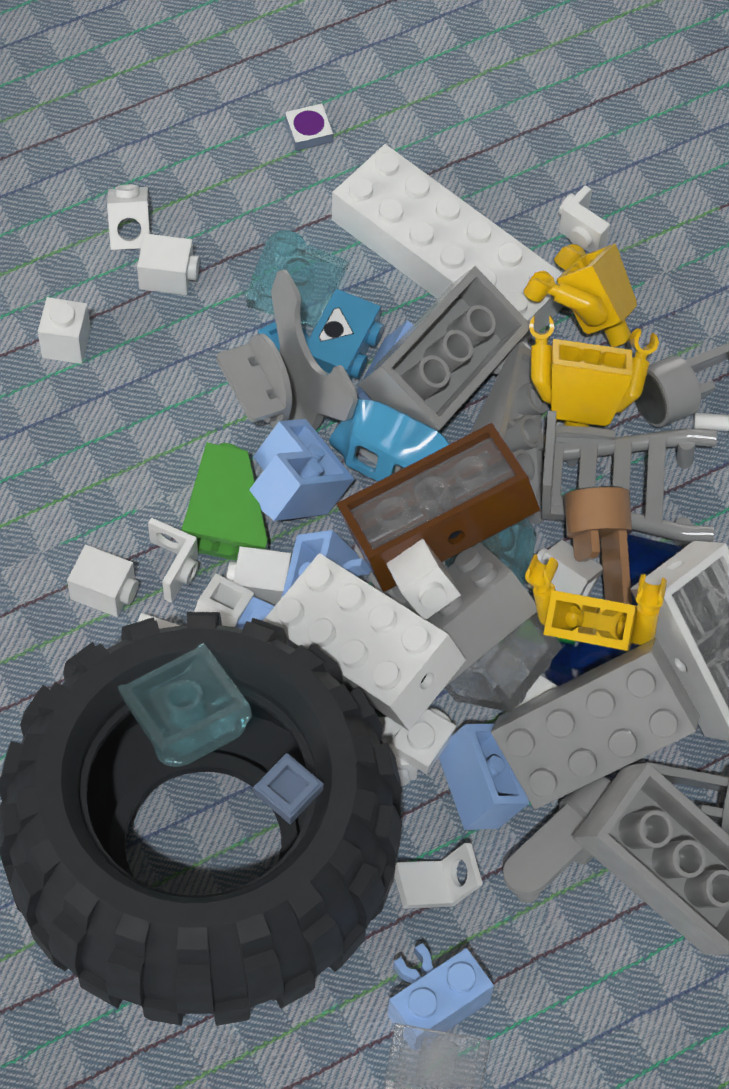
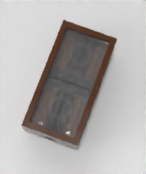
M493 423L336 503L351 537L383 592L397 586L386 564L422 538L440 561L443 562L541 511L527 474Z

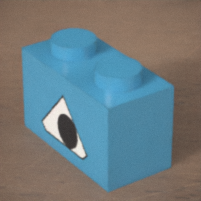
M339 289L334 291L307 341L312 356L325 372L331 373L335 366L341 365L351 381L353 378L360 379L368 360L366 353L370 346L376 347L384 331V324L380 323L381 306Z

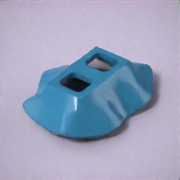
M358 399L352 419L341 421L329 438L331 446L342 454L345 465L376 481L392 475L395 465L405 468L450 444L436 429L389 405L369 399ZM358 446H362L378 456L376 468H372L356 458Z

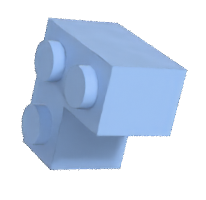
M307 419L279 421L254 454L253 458L263 469V472L249 491L260 503L261 510L271 517L273 521L326 515L354 481V477Z

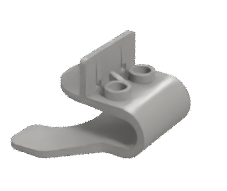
M285 269L280 270L276 274L271 290L280 351H278L268 336L260 333L252 336L246 345L218 353L216 361L251 422L264 420L266 423H270L274 429L279 421L307 419L316 430L322 423L324 415L341 421L352 419L358 401L356 389L343 366H335L331 373H327L315 361L302 330L300 292L288 271Z

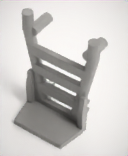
M548 411L542 519L566 521L565 499L561 495L563 461H567L568 466L574 467L578 459H580L579 489L596 485L597 457L614 455L613 486L629 490L631 452L648 450L645 515L631 512L632 530L673 539L674 546L680 550L693 541L713 542L714 526L692 525L691 520L686 517L677 519L676 523L662 519L666 448L678 446L677 465L680 468L687 469L693 464L695 445H717V430L684 428L615 437L616 430L557 425L556 411Z

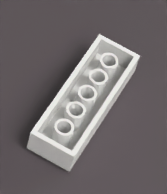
M386 144L332 192V221L437 299L451 284L476 266L529 323L535 315L534 329L537 332L549 322V315L553 318L564 307V305L555 302V297L547 294L541 302L532 301L524 294V288L534 273L546 271L554 278L555 284L559 285L557 278L562 272ZM530 329L521 338L520 342L528 343L534 337Z

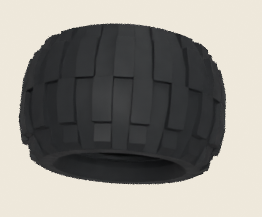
M187 612V625L159 629L157 620L155 621L154 617L123 626L121 633L122 642L108 649L101 643L97 646L93 642L66 661L63 670L65 682L62 685L55 682L51 689L42 685L24 711L20 723L23 734L22 742H10L0 777V796L2 800L0 805V857L16 908L23 914L30 927L34 941L51 962L63 971L67 969L78 976L82 989L117 1009L122 1000L142 1006L144 1017L148 1020L182 1026L183 1016H186V1014H214L215 1025L218 1026L248 1021L250 1019V1007L270 1000H276L280 1009L314 990L315 978L326 968L330 967L336 972L345 964L364 942L366 928L370 921L382 912L394 881L402 830V787L396 757L389 744L382 741L383 725L360 687L351 692L348 691L343 684V672L336 661L314 644H311L308 649L303 645H300L297 649L288 646L287 636L282 627L252 618L251 622L246 621L243 629L223 626L220 612ZM287 753L324 783L323 791L291 825L273 811L281 833L279 860L264 875L242 887L211 895L169 893L148 886L135 879L129 868L125 848L126 835L132 816L151 791L172 778L197 772H215L238 778L254 787Z

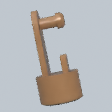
M593 486L575 489L564 495L567 537L573 538L574 559L578 562H587L597 558L600 553L599 539H601L605 600L632 605L627 534L632 533L630 491L619 486Z

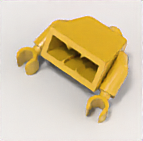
M616 243L587 254L577 244L562 247L554 258L557 265L565 270L557 278L559 285L555 284L554 278L548 272L538 271L534 273L524 288L525 296L532 301L541 302L547 294L555 297V302L571 308L586 334L603 329L610 347H617L630 341L631 332L625 319L637 307V301Z
M535 315L531 318L529 329L535 337V345L531 346V380L541 400L551 404V411H556V418L565 420L564 426L589 427V424L609 425L616 413L623 412L641 396L650 364L649 361H646L647 355L653 353L659 345V340L655 333H651L649 344L641 348L638 343L641 337V329L637 328L632 332L630 344L636 350L634 357H632V350L553 339L552 346L548 345V337L554 331L553 318L549 315L550 328L545 333H539L534 329Z
M537 554L533 555L525 573V579L534 586L533 594L538 619L545 626L543 635L630 651L631 643L642 645L654 639L660 607L663 605L667 586L665 578H662L660 585H651L645 581L646 574L641 575L636 594L638 605L635 606L556 591L555 585L551 582L559 566L558 561L550 557L547 565H544L538 560Z

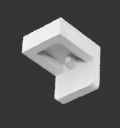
M585 185L576 195L573 193L569 194L561 204L559 209L561 220L558 232L569 238L572 244H577L590 253L606 247L611 224L589 210L592 189Z
M433 708L426 709L409 731L401 727L390 743V748L395 756L423 773L428 774L449 743L452 735L455 734L456 725L451 723L449 717L443 712Z

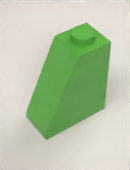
M206 442L181 531L197 537L198 553L237 561L240 546L268 550V540L260 504L249 491L255 481L248 451L242 450L230 443L213 444Z

